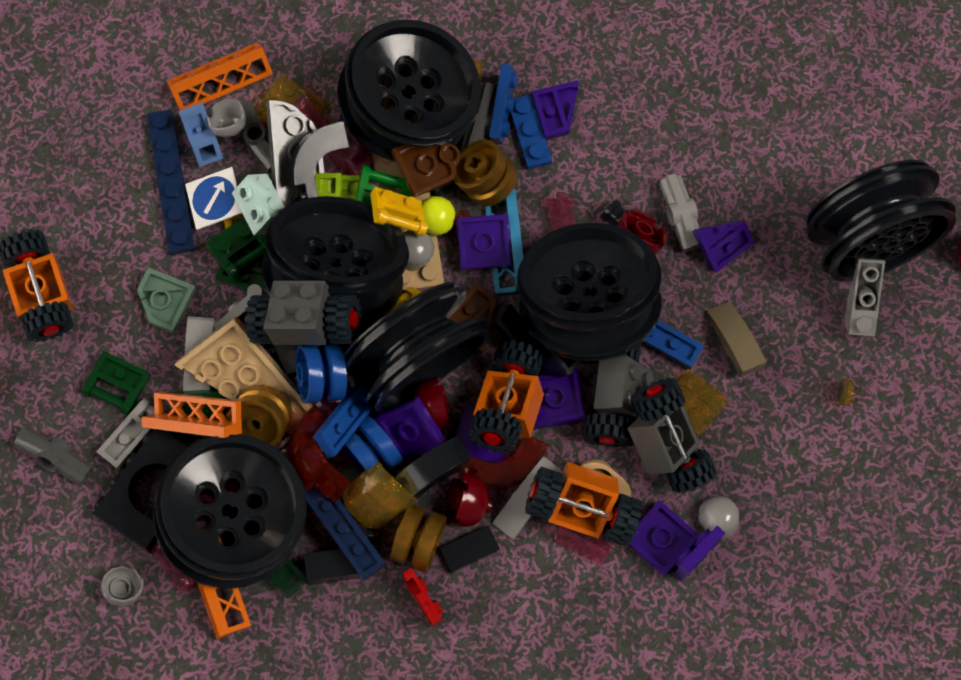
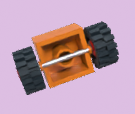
M29 229L28 232L21 230V233H12L11 237L6 236L4 237L5 240L0 241V255L4 266L7 268L2 271L17 317L24 326L27 339L29 341L34 340V342L40 340L42 342L47 341L48 338L52 340L55 339V336L60 337L64 335L63 333H68L73 328L74 323L70 311L74 310L60 265L54 254H49L50 250L43 231L41 232L38 229L35 231L34 229Z
M511 340L510 343L508 341H504L503 344L500 343L491 366L494 371H487L469 430L471 441L477 442L476 445L478 447L484 446L486 451L492 449L493 453H497L498 450L501 453H506V451L512 452L516 448L519 437L531 438L544 393L538 377L543 362L542 355L539 354L537 349L532 350L533 346L530 344L524 346V342L521 341L519 344H516L515 340Z
M568 461L562 473L544 467L538 469L527 495L526 514L544 520L548 519L550 523L598 539L604 529V540L625 547L629 545L633 535L635 536L636 527L639 525L638 521L642 514L640 513L642 511V501L620 494L617 478Z

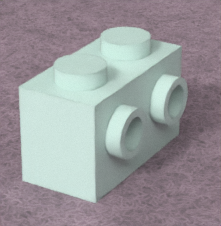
M268 174L247 175L232 192L253 235H265L270 223L285 208Z

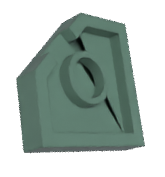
M148 267L137 288L150 325L175 335L196 291V287Z

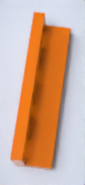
M256 42L166 80L179 110H183L199 103L205 104L273 75L263 47ZM261 58L265 70L257 74L249 72L251 62ZM232 70L242 72L239 82L232 84L225 81L228 72ZM212 79L219 82L215 92L209 94L202 91L206 81ZM187 89L196 92L192 102L185 105L182 104L178 93Z
M155 392V414L142 417L143 428L213 437L218 436L220 438L242 433L241 401ZM164 399L172 406V410L168 414L164 413ZM185 402L193 410L189 416L181 408ZM206 404L213 412L209 419L202 411ZM226 407H232V421H228L222 413Z
M209 524V525L200 527L199 529H200V530H203V531H206V530H209L211 527H210V524ZM220 537V538H219V542H220L221 545H223L222 540H221V537ZM197 582L217 640L228 637L231 633L251 627L238 588L231 589L233 593L229 602L217 596V588ZM234 598L237 606L231 604ZM221 604L226 606L224 612L222 610ZM231 608L240 612L243 623L228 627L225 619L228 609Z

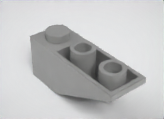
M858 258L847 299L844 325L849 335L875 336L885 260Z

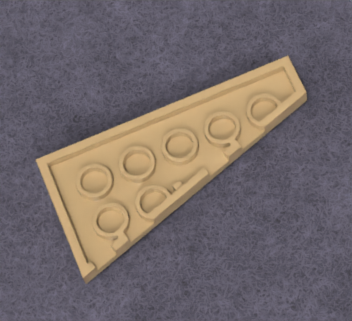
M236 316L174 364L181 370L184 368L195 375V378L200 382H206L219 391V394L229 400H237L245 389L253 385L264 384L276 388L291 403L293 417L286 433L292 434L299 444L318 455L323 452L313 436L326 420L311 403L304 404L302 402L298 387L261 344H253L249 341L250 338L247 337L248 331H245V326Z

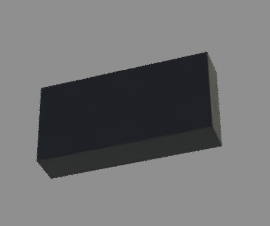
M487 525L440 547L439 550L452 574L500 551V548Z

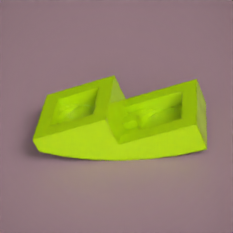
M315 173L318 197L332 196L355 200L359 175Z

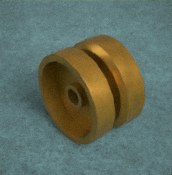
M479 140L472 142L460 152L461 159L456 166V175L453 180L475 203L480 206L498 204L514 189L518 180V169L515 163L504 154L497 144L491 140Z
M264 384L253 385L245 389L237 399V401H241V434L258 438L276 447L291 425L293 417L291 403L282 392L274 387ZM232 407L226 414L228 421H232Z
M411 503L396 531L390 560L404 564L409 560L414 550L412 558L413 568L426 573L441 540L447 516L433 512L428 516L424 526H422L425 518L424 508Z

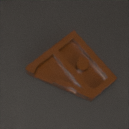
M476 282L467 293V297L461 306L448 319L458 322L467 319L485 318L489 323L487 329L490 330L497 298ZM486 343L478 350L481 354L486 350Z

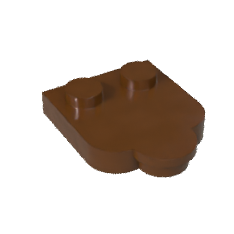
M449 143L432 147L401 145L391 151L414 198L449 184L456 175V166L461 159L459 149Z

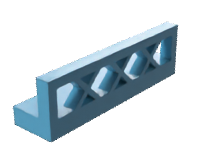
M514 188L505 199L499 202L505 203L506 212L504 214H508L513 272L508 269L510 266L500 267L502 271L499 274L497 267L492 268L495 295L519 293L517 273L524 257L516 190ZM485 206L486 216L494 215L491 212V207ZM505 272L514 278L515 287L500 288L499 279Z

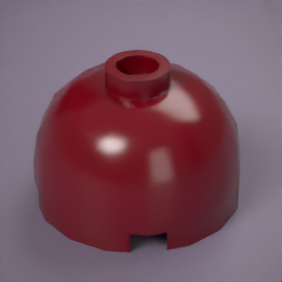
M631 210L629 214L624 212L616 225L640 237L648 244L655 255L663 248L667 241V234L662 227L659 230L654 225L657 220L638 210Z
M437 376L419 383L412 393V399L419 397L438 428L443 430L453 427L454 422L453 419L448 420L447 412H449L450 405L443 384L437 385L440 381V377Z
M458 472L459 479L453 478L448 489L446 502L451 501L450 515L445 514L447 516L446 522L447 524L459 527L474 526L483 519L485 513L488 514L491 511L492 498L489 497V491L484 481L471 474Z

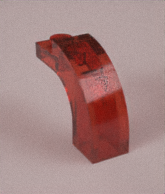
M312 406L302 417L289 438L288 459L295 467L307 491L315 485L335 503L343 495L351 482L327 462L319 444L313 437L327 420V417L315 406Z
M523 437L516 452L509 459L498 463H489L471 456V460L459 472L474 474L484 481L488 490L512 488L521 484L542 457H545L549 444L533 437Z

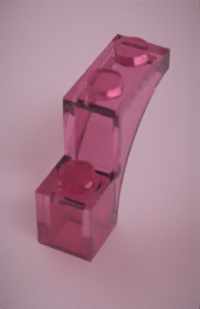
M300 96L292 104L313 122L316 129L331 124L317 111L307 97ZM347 136L349 147L333 150L326 154L340 173L359 175L362 165L370 166L374 160L364 146L357 140Z

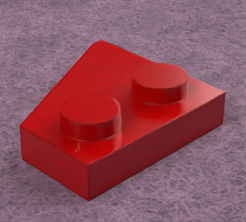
M410 568L403 573V582L432 628L442 623L440 615L443 614V610L435 599L431 601L427 594V591H429L427 585Z

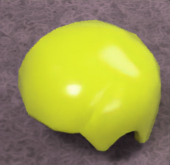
M430 196L424 199L422 207L424 220L428 222L427 233L430 235H442L450 231L456 218L452 203L441 196Z

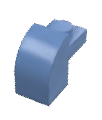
M203 103L178 111L199 167L224 159L216 136L209 128L208 116Z

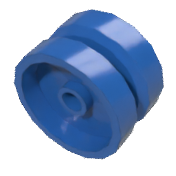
M326 342V345H321L319 349L315 345H299L296 350L295 370L298 391L304 404L318 403L323 396L328 402L343 400L347 390V370L341 345Z
M366 416L357 428L360 437L354 432L342 449L354 466H359L360 473H365L366 480L374 485L384 477V470L381 464L387 469L394 470L403 463V458L386 432L370 416Z

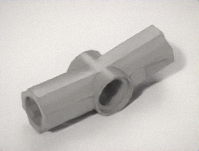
M668 175L660 180L659 185L667 204L666 211L669 223L675 227L682 252L696 250L700 248L692 232L695 229H699L696 203L692 198H689L681 175Z

